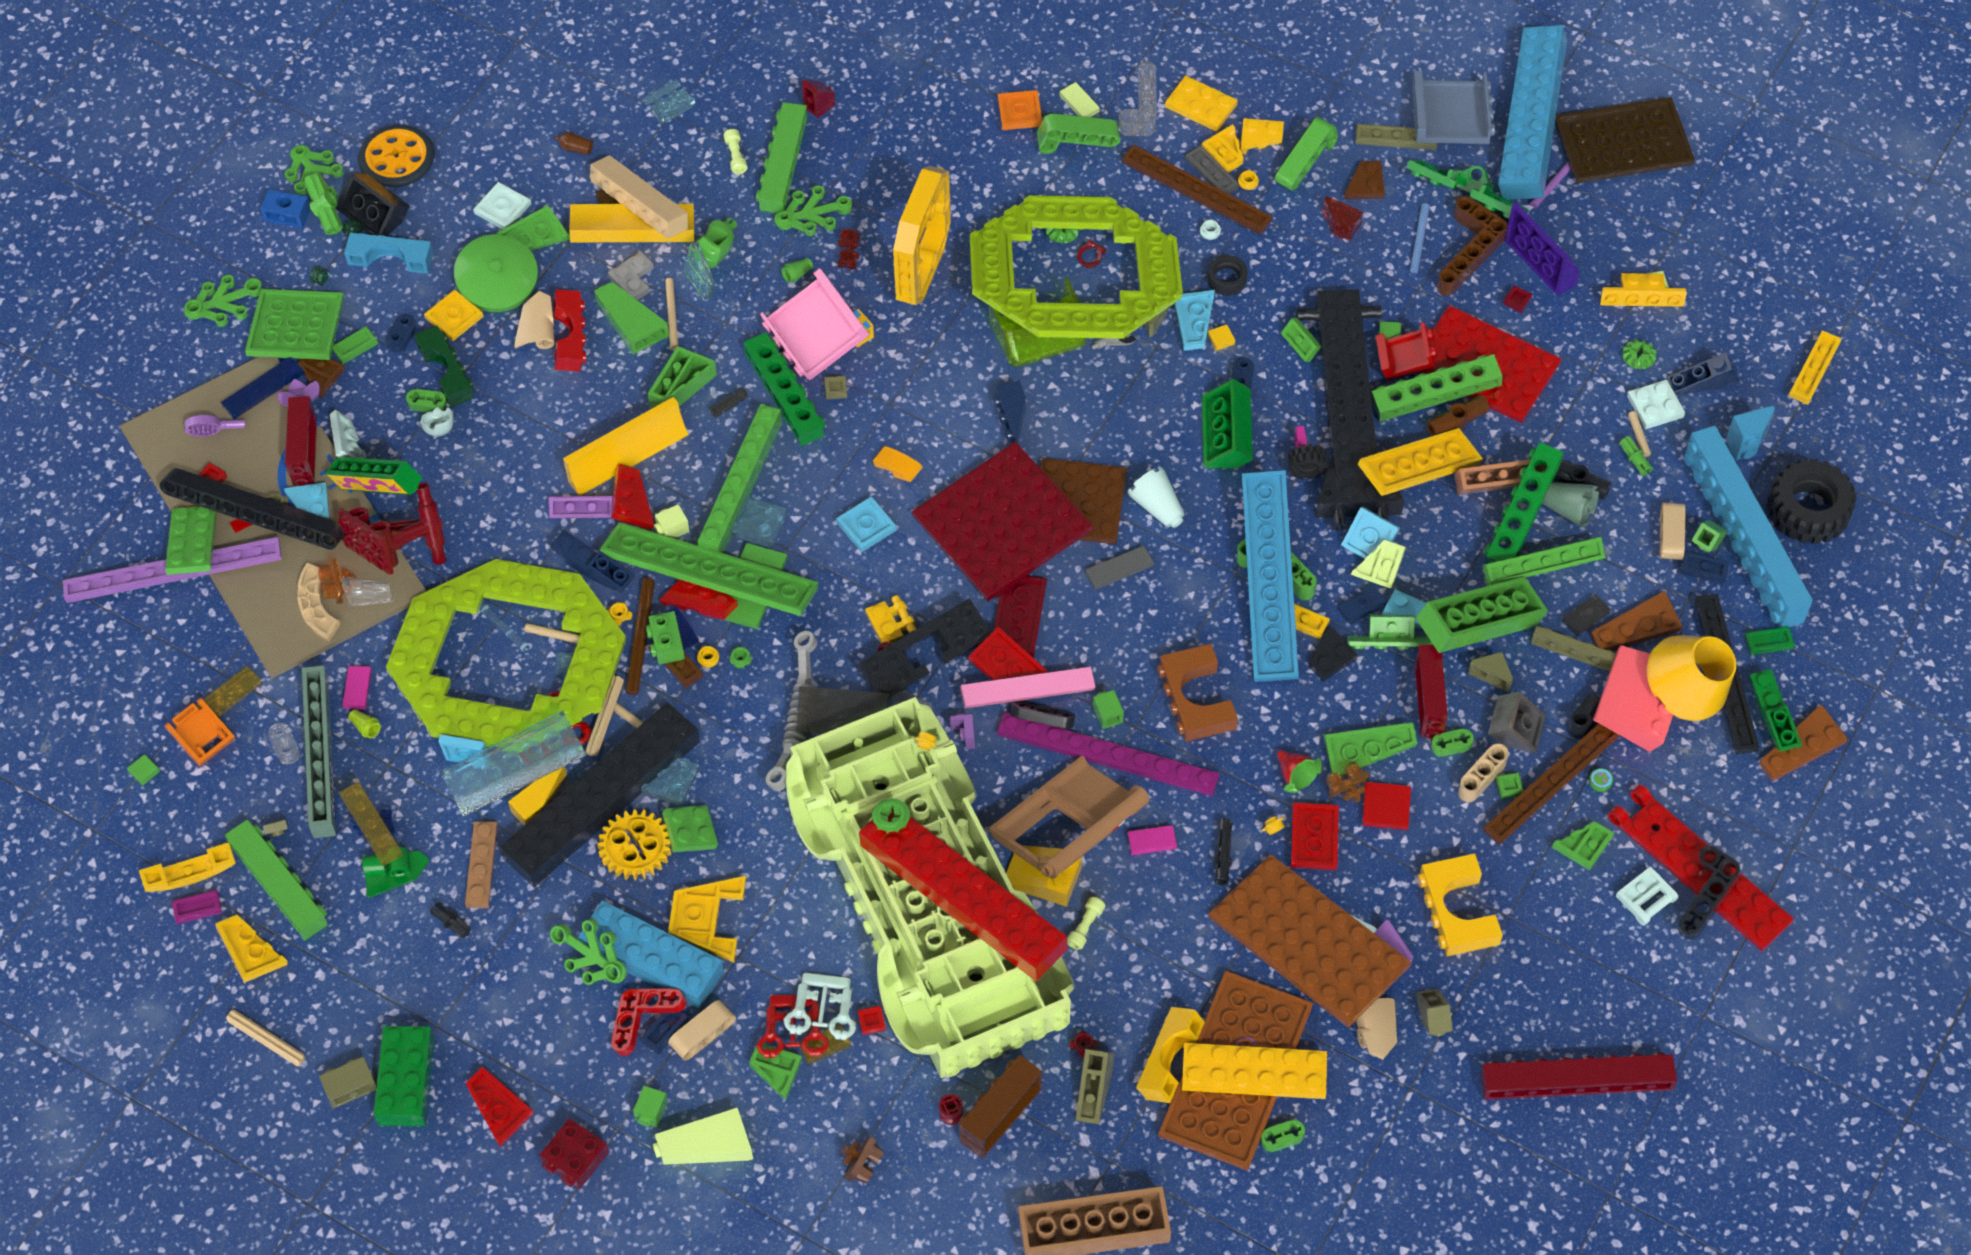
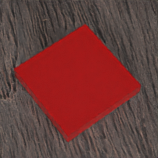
M1366 782L1362 826L1408 830L1411 786Z

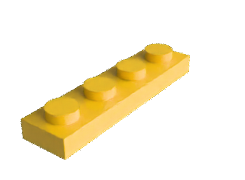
M1825 331L1821 332L1788 397L1809 405L1842 338Z

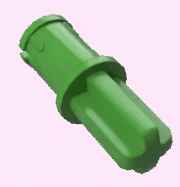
M1630 436L1623 438L1620 445L1628 455L1629 462H1633L1641 476L1648 475L1646 470L1651 472L1653 467L1644 457L1643 450H1639Z

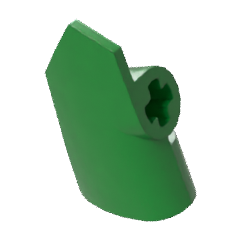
M404 847L391 848L387 851V854L363 856L362 864L366 878L367 898L415 881L429 863V859L420 851L408 852V849Z

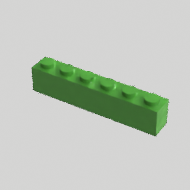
M783 102L781 110L777 111L776 122L778 123L777 126L773 127L772 137L774 139L773 142L769 143L768 153L770 155L769 158L766 157L764 169L766 171L765 174L761 175L760 185L762 187L761 190L757 191L756 202H759L760 211L778 213L786 208L808 119L807 105Z
M247 819L226 833L225 838L235 854L303 940L306 941L328 925L325 919L327 913L320 904L315 905L312 901L314 897L309 889L305 888L303 890L299 885L302 882L295 872L290 873L287 870L289 866L282 856L277 857L275 855V847L269 840L264 841L262 838L264 834L257 824L252 826Z

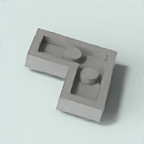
M640 251L609 271L608 277L636 300H639L650 293L649 287L640 277L653 270L654 266Z

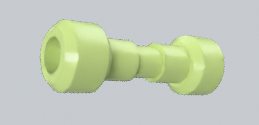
M729 129L723 136L725 143L729 145L732 152L731 170L735 174H743L748 167L746 160L742 158L739 151L740 134L736 129Z
M1090 897L1088 899L1082 922L1075 931H1071L1068 935L1067 944L1071 948L1076 950L1083 949L1087 941L1085 936L1090 924L1105 909L1104 901L1098 897Z

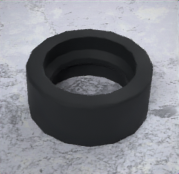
M1232 255L1217 257L1209 266L1208 283L1210 288L1215 290V293L1224 296L1238 294L1247 284L1248 269L1246 264L1240 258ZM1232 269L1240 274V278L1233 282H1223L1215 275L1219 270Z

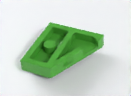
M1594 821L1586 825L1584 829L1570 833L1569 837L1560 841L1559 839L1556 840L1552 848L1586 869L1591 870L1615 833Z
M763 1044V1049H769V1051H771V1049H777L775 1047ZM755 1047L749 1064L783 1099L787 1100L801 1065L802 1056L782 1050L776 1058H764L758 1052L757 1047Z

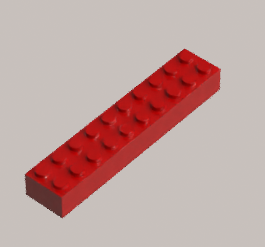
M892 810V813H890V815L887 816L889 822H891L893 818H897L895 817L894 810ZM910 817L906 828L899 829L898 833L890 831L887 834L882 829L878 830L875 823H873V819L859 832L860 846L1034 981L1037 982L1068 950L1067 936L913 818Z

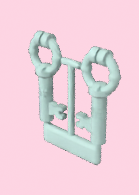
M804 973L802 983L798 985L795 1009L784 1018V1025L790 1031V1034L797 1033V1035H801L812 1024V1026L829 1027V1031L835 1039L840 1040L841 1038V1040H846V1038L852 1036L856 1026L849 1016L852 994L850 978ZM807 985L823 987L818 1022L811 1023L809 1015L804 1010L806 999L818 1001L819 991L811 992L807 990ZM827 988L843 989L842 994L830 993L829 1002L841 1003L839 1014L830 1021L829 1025L822 1023ZM793 1017L796 1019L803 1018L805 1025L803 1027L801 1025L796 1027V1025L790 1024V1019ZM835 1024H849V1031L842 1030L841 1032V1030H835Z

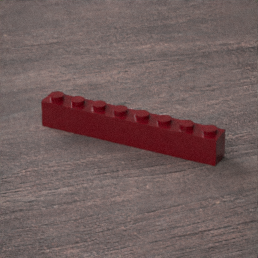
M1663 1052L1654 1053L1649 1056H1642L1641 1054H1631L1628 1057L1608 1055L1604 1058L1585 1056L1581 1059L1562 1057L1552 1061L1540 1058L1532 1062L1513 1060L1510 1063L1490 1061L1483 1064L1480 1073L1484 1100L1673 1090L1677 1082L1673 1054L1666 1055Z

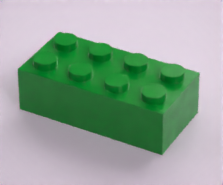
M383 1026L374 1117L378 1126H426L435 1040L431 1027Z

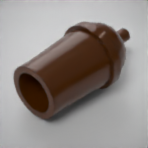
M571 131L563 133L560 137L555 136V140H558L561 148L567 152L571 151L587 156L592 152L593 140L576 135Z

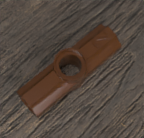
M1479 395L1463 404H1453L1449 411L1426 422L1428 433L1431 436H1435L1460 428V430L1464 429L1468 422L1490 411L1488 401L1484 396Z

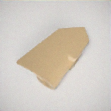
M538 291L523 305L514 344L515 348L532 342H536V346L540 349H549L555 345L553 330L555 325L551 297Z
M1378 998L1356 1020L1358 1027L1357 1037L1361 1048H1367L1369 1054L1382 1060L1397 1044L1395 1000L1393 998Z

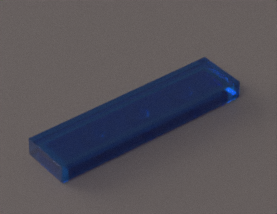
M289 357L223 400L221 405L233 419H236L291 383L293 379L304 374L303 369L292 357Z

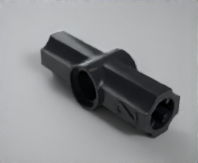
M1563 460L1554 477L1564 483L1595 485L1598 487L1595 489V491L1599 492L1598 498L1602 500L1606 498L1612 485L1611 482L1589 473L1586 466L1581 464L1571 465Z

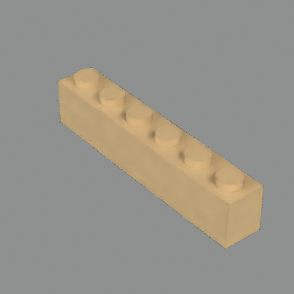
M610 155L590 164V179L593 184L600 187L668 239L688 229V217L685 210Z

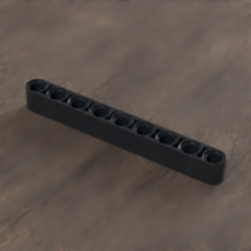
M178 468L171 469L159 484L161 491L168 496L325 549L332 550L336 548L344 537L343 529L340 527L339 522Z

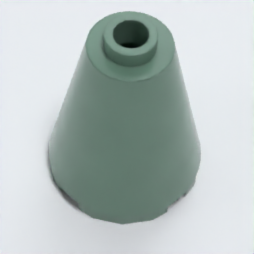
M1552 482L1542 505L1576 525L1586 527L1591 521L1587 520L1589 514L1594 515L1597 507L1599 492L1595 491V489L1598 487L1592 484Z

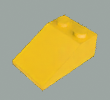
M1021 845L1040 859L1044 857L1052 858L1062 850L1059 848ZM1014 853L1006 875L1014 890L1067 907L1082 869V857L1056 878L1044 876L1041 871Z

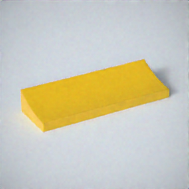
M570 204V243L694 242V204H677L687 212L688 229L669 239L622 204Z
M674 397L668 399L564 457L568 482L578 496L615 477L618 464L632 467L688 436L677 400Z

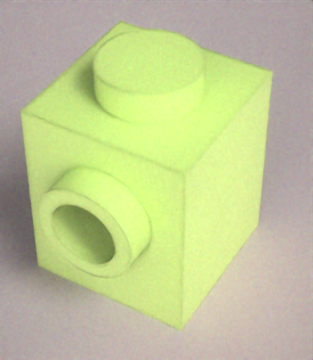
M679 505L663 509L655 515L656 524H654V528L658 534L675 539L690 532L688 520Z

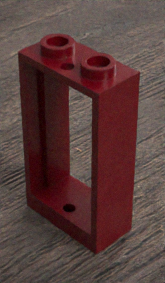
M310 396L288 397L285 463L292 484L298 486L315 484L317 417Z
M1419 645L1414 668L1420 736L1433 739L1435 735L1439 736L1441 733H1444L1448 716L1442 652L1439 653L1434 645Z

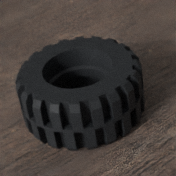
M1803 459L1798 460L1797 464L1795 462L1788 464L1786 468H1783L1778 473L1768 498V512L1772 515L1771 520L1774 525L1778 524V529L1783 534L1786 532L1789 534V538L1793 540L1797 538L1802 543L1812 541V544H1819L1821 540L1828 542L1833 537L1837 538L1846 529L1855 508L1856 493L1854 492L1855 487L1853 483L1849 482L1850 478L1846 473L1842 474L1840 472L1841 469L1836 465L1833 467L1827 461H1823V463L1818 462V459H1811L1810 461ZM1800 492L1815 493L1824 498L1830 508L1822 511L1807 509L1797 502L1794 495Z

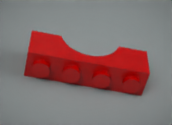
M555 290L553 319L562 322L570 332L569 336L558 340L554 352L555 370L580 372L581 365L586 362V351H583L582 346H585L586 335L582 334V329L585 328V317L581 315V312H584L585 301L581 300V291Z

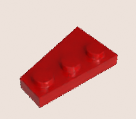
M618 464L615 473L611 518L652 530L654 521L640 471Z
M680 579L660 599L661 605L669 606L670 604L678 606L680 610L687 611V609L698 611L701 615L725 620L738 606L737 600L726 593Z
M483 1067L465 1083L499 1147L534 1114L532 1109Z

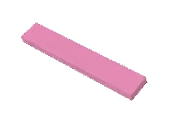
M1091 667L965 684L960 687L964 708L1092 691L1096 688Z

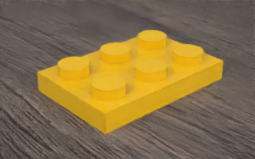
M1185 75L1166 100L1165 107L1218 132L1236 108L1238 100Z

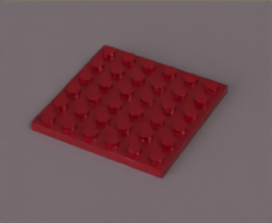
M1016 441L911 511L916 521L988 602L1093 530L1092 524Z

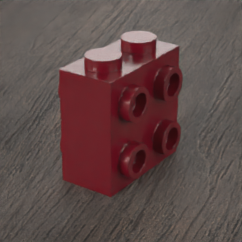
M569 1118L539 1156L542 1162L541 1166L545 1171L550 1174L556 1173L561 1177L560 1179L564 1184L569 1187L574 1185L580 1190L609 1154L607 1143Z

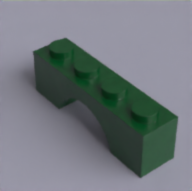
M434 326L415 334L416 345L424 361L437 362L447 368V372L439 381V384L449 407L453 408L474 399L472 394L474 385L470 378L466 379L464 375L466 371L461 362L457 363V354L453 347L449 348V340L446 333H441L438 326Z

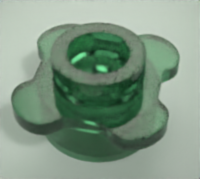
M355 220L346 221L342 230L347 236L350 233H362L363 231L362 224Z

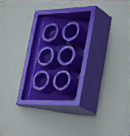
M1516 202L1513 203L1505 242L1557 296L1577 285L1580 272L1570 257Z

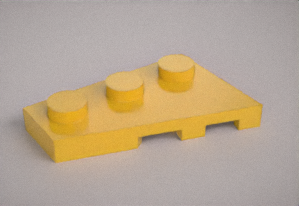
M238 915L215 923L216 929L244 983L287 965V960L282 955L277 954L268 942L265 943L256 934V931Z

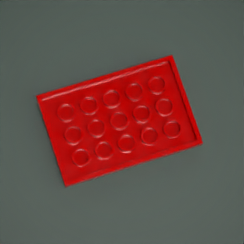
M1449 305L1432 330L1434 334L1432 345L1435 346L1438 355L1435 358L1436 366L1416 373L1430 374L1443 367L1450 368L1463 361L1470 362L1482 355L1490 356L1494 354L1502 374V385L1466 397L1473 399L1479 395L1484 396L1491 409L1522 424L1558 369L1562 359ZM1479 372L1472 373L1474 376L1482 375ZM1458 378L1452 379L1453 382H1460V381H1461V380L1458 379Z

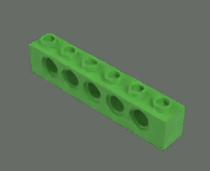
M1494 354L1490 356L1482 355L1470 362L1463 361L1450 368L1443 367L1430 374L1423 373L1410 380L1404 379L1387 387H1377L1372 391V403L1379 422L1501 386L1502 374ZM1479 372L1482 375L1474 376L1472 373ZM1458 378V379H1460L1461 381H1460V382H1453L1452 379ZM1437 384V385H1440L1441 387H1440V388H1433L1432 385ZM1416 390V391H1419V392H1421V393L1415 395V394H1412L1411 392ZM1392 397H1399L1400 399L1397 400V401H1394V400H1392L1391 398H1392Z

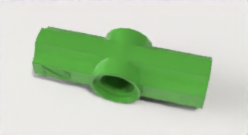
M320 173L308 175L305 177L304 183L312 200L309 203L310 209L319 217L326 235L339 233L342 231L343 226L335 209L337 206L336 198L327 190Z

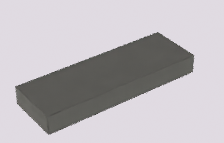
M1201 145L1185 155V160L1209 184L1228 194L1239 188V183Z
M1142 546L1085 570V574L1094 590H1097L1153 567L1154 562L1145 546Z

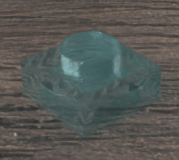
M556 653L555 676H566L574 653Z

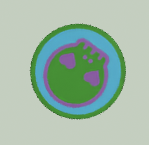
M1603 768L1595 769L1589 779L1590 786L1598 792L1609 790L1613 782L1612 774Z

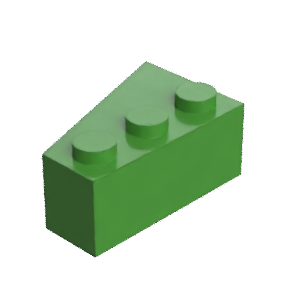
M677 346L648 392L650 408L652 409L672 397L681 406L717 376L715 361Z

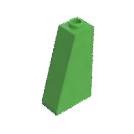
M614 282L602 285L594 290L597 305L632 354L669 337L666 321Z

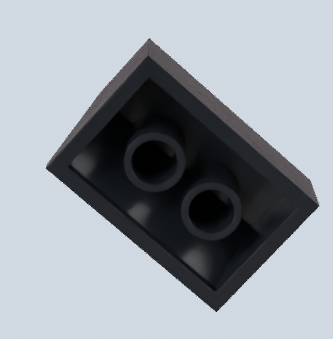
M352 174L336 209L368 234L388 236L402 224L410 205L370 175Z

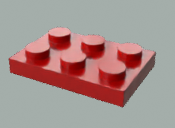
M999 627L968 657V660L991 681L1047 673V670Z
M1293 802L1291 868L1337 871L1339 805Z

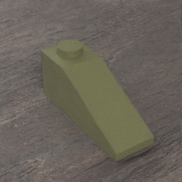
M1085 1049L1076 1121L1100 1124L1112 1077L1115 1052Z

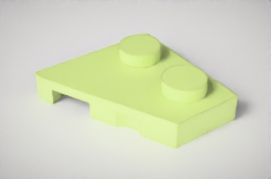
M1384 540L1352 571L1351 575L1392 588L1406 547Z

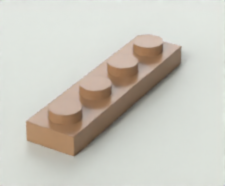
M474 822L465 900L466 908H489L498 831L497 822Z

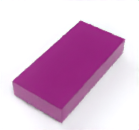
M218 890L172 901L176 924L223 913Z

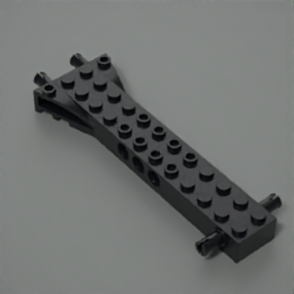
M1359 289L1317 291L1315 308H1297V318L1300 321L1316 320L1319 344L1322 346L1320 348L1331 461L1318 500L1316 518L1333 517V529L1339 531L1338 526L1340 524V530L1343 531L1347 529L1346 517H1356L1361 507H1365L1389 521V515H1402L1404 500L1399 491L1381 496L1358 465L1361 458L1377 454L1363 319H1381V305L1363 306L1360 302Z

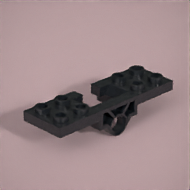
M969 598L858 664V667L882 703L929 675L930 672L925 664L915 668L905 652L917 643L933 636L942 650L939 656L946 665L981 644L992 632Z

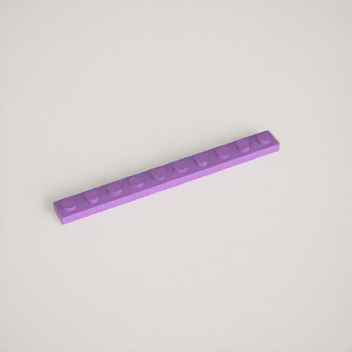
M275 537L213 550L211 571L167 575L165 570L166 560L66 579L63 580L64 600L66 603L279 561L282 560L281 543L279 538Z

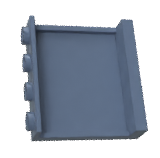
M1414 71L1412 92L1416 143L1489 144L1490 137L1494 136L1495 124L1491 123L1494 113L1493 109H1490L1492 106V95H1489L1491 81H1487V72H1483L1482 81L1423 80L1422 71Z

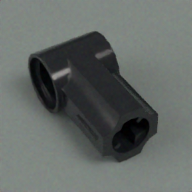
M1588 694L1579 708L1572 712L1567 727L1569 735L1574 738H1582L1586 735L1588 728L1594 722L1593 718L1601 697L1595 694Z

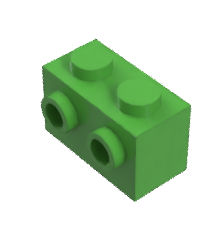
M675 611L648 616L650 625L646 626L648 639L653 638L654 644H650L652 657H657L659 665L684 660Z

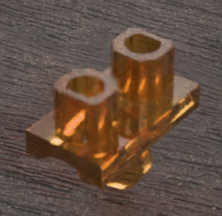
M330 559V565L318 568L319 581L331 580V584L322 585L323 598L335 599L336 604L343 603L342 595L345 594V590H352L351 585L356 583L355 575L348 573L347 569L342 570L340 573L337 559Z
M1354 763L1344 769L1349 780L1343 782L1338 772L1326 778L1330 791L1327 793L1330 799L1347 791L1348 793L1342 795L1343 800L1346 802L1352 799L1354 803H1358L1361 801L1359 794L1365 792L1363 786L1358 788L1355 786L1365 782L1370 775L1367 770L1363 772L1358 764Z

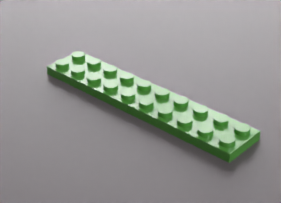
M621 522L617 524L600 548L601 552L612 559L798 616L803 614L818 590L819 582Z

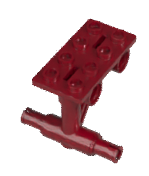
M427 482L419 483L417 489L419 519L391 522L380 521L371 524L367 508L358 507L349 511L343 508L339 509L340 518H338V522L343 529L344 545L358 556L363 557L369 563L391 575L394 573L393 568L399 563L396 551L403 548L404 544L424 536L426 545L431 549L433 563L435 565L444 564L447 561L443 547L445 536L442 530L443 525L439 517L437 502L432 499L430 484Z

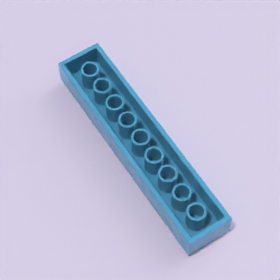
M1563 25L1523 28L1498 183L1501 195L1506 199L1544 198L1567 46Z
M1716 426L1693 432L1684 455L1685 463L1691 467L1696 483H1699L1702 487L1704 498L1707 501L1709 500L1714 516L1719 518L1722 528L1728 531L1726 535L1731 540L1732 549L1735 553H1738L1743 569L1748 571L1753 587L1758 589L1763 605L1767 606L1770 611L1772 622L1777 624L1778 628L1793 627L1804 623L1813 600Z

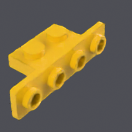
M1621 273V287H1603L1600 298V305L1683 307L1687 291L1685 288H1665L1663 274Z

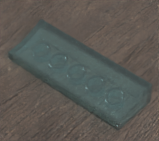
M561 711L441 771V775L464 817L586 756V753L565 712Z

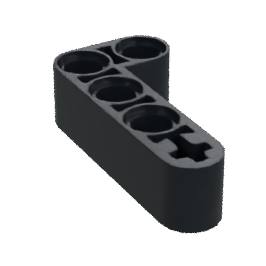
M1705 846L1700 850V865L1712 875L1679 922L1680 933L1687 940H1694L1700 936L1740 878L1739 863L1714 846ZM1708 854H1712L1716 857V860L1708 863L1703 858ZM1726 867H1733L1736 869V872L1733 875H1726L1723 873V870ZM1718 885L1723 888V891L1720 894H1713L1710 891L1711 887ZM1701 904H1706L1710 909L1706 913H1700L1697 907ZM1694 922L1695 930L1690 929L1686 931V925L1690 926Z

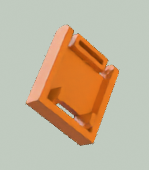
M202 698L197 700L198 705L202 708L201 710L192 703L172 719L173 724L177 727L176 729L170 723L164 725L167 731L199 767L235 740L232 732ZM218 736L221 742L205 754L202 748Z

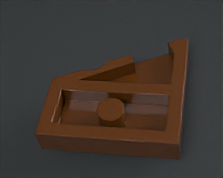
M1361 161L1345 191V199L1384 198L1385 191L1381 161Z

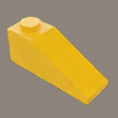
M562 761L508 801L511 813L523 825L527 824L555 799L567 775L565 764Z

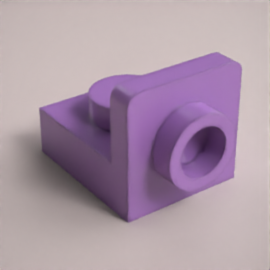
M960 713L950 716L951 730H960L961 741L966 742V749H975L972 714Z

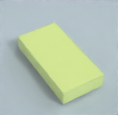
M1076 82L1060 91V97L1078 116L1092 117L1100 112L1099 106Z

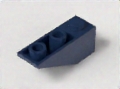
M1727 352L1667 377L1675 395L1720 389L1740 380L1734 362Z
M1019 380L995 386V395L992 396L995 408L999 407L1000 423L1006 426V439L1012 443L1015 441L1019 442L1026 410V396Z

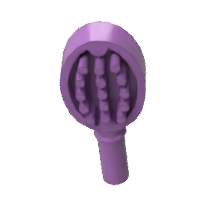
M197 415L186 419L184 426L187 434L205 437L215 435L221 429L245 428V421H220L219 418L212 415Z

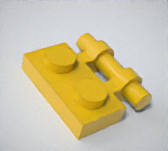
M898 595L891 598L894 605L889 608L886 602L883 601L865 609V614L881 643L885 641L894 643L903 638V631L907 630L910 634L916 630L913 617L909 616L905 602L901 601ZM899 614L902 621L896 623L893 616Z

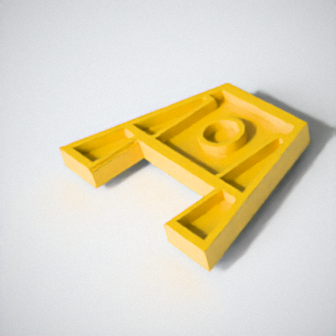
M746 876L674 891L668 934L698 949L735 963L737 939L715 937L720 900H744Z

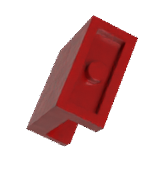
M1425 322L1420 323V330L1387 339L1384 333L1375 335L1381 370L1387 381L1436 366L1435 358L1438 355L1435 346L1432 345L1434 334L1431 328H1427Z

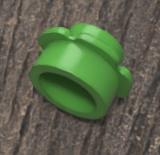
M744 647L735 648L730 656V663L735 665L736 668H744L752 660L750 652Z

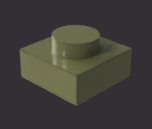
M846 376L825 377L826 400L847 398Z
M287 818L263 825L265 835L271 834V837L285 834L284 830L289 827Z

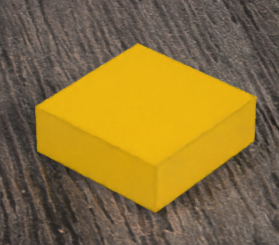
M1227 324L1209 330L1207 333L1216 351L1235 345V339Z

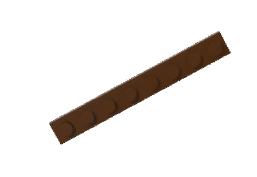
M1135 145L1123 157V164L1260 235L1272 222L1271 215Z
M1598 724L1484 826L1483 831L1500 846L1621 735Z

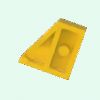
M1244 118L1241 140L1242 154H1246L1247 150L1255 147L1259 150L1266 148L1268 145L1282 143L1284 122Z
M1233 124L1202 143V147L1228 173L1243 164V155Z

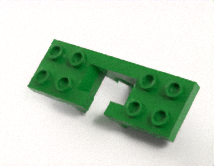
M1420 159L1409 160L1406 168L1412 170L1411 174L1420 178L1422 176L1430 178L1429 182L1437 186L1444 185L1455 189L1457 186L1470 192V197L1485 203V208L1492 211H1502L1503 216L1510 218L1512 204L1515 202L1493 193L1495 184L1489 181L1487 171L1483 166L1477 165L1466 170L1460 168L1449 169L1447 172ZM1475 169H1479L1482 172V178L1479 181L1474 180L1472 177V172ZM1519 205L1526 213H1528V208Z

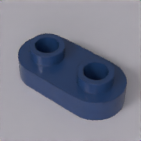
M405 314L395 320L386 336L387 348L390 351L401 352L408 346L417 329L413 316Z
M1248 358L1235 360L1231 380L1235 379L1240 383H1244L1243 385L1251 389L1254 372L1253 362Z

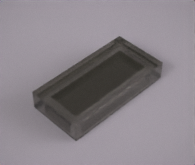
M1594 595L1563 617L1562 622L1576 636H1579L1607 616L1611 609L1597 595Z

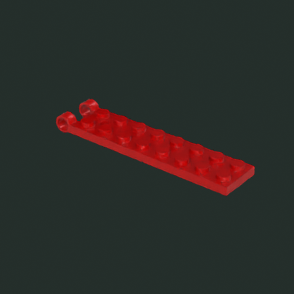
M1638 785L1631 791L1630 796L1643 809L1630 819L1628 813L1622 807L1615 806L1607 814L1609 820L1698 895L1712 875L1705 871L1699 862L1700 850L1709 845L1656 801L1645 786ZM1657 825L1660 830L1654 831L1651 826ZM1708 854L1703 859L1705 862L1712 863L1716 860V857ZM1726 867L1723 870V873L1726 875H1733L1736 872V869L1733 867ZM1741 873L1739 880L1716 911L1761 951H1764L1794 920L1792 916ZM1715 885L1711 887L1710 891L1713 894H1720L1723 888Z

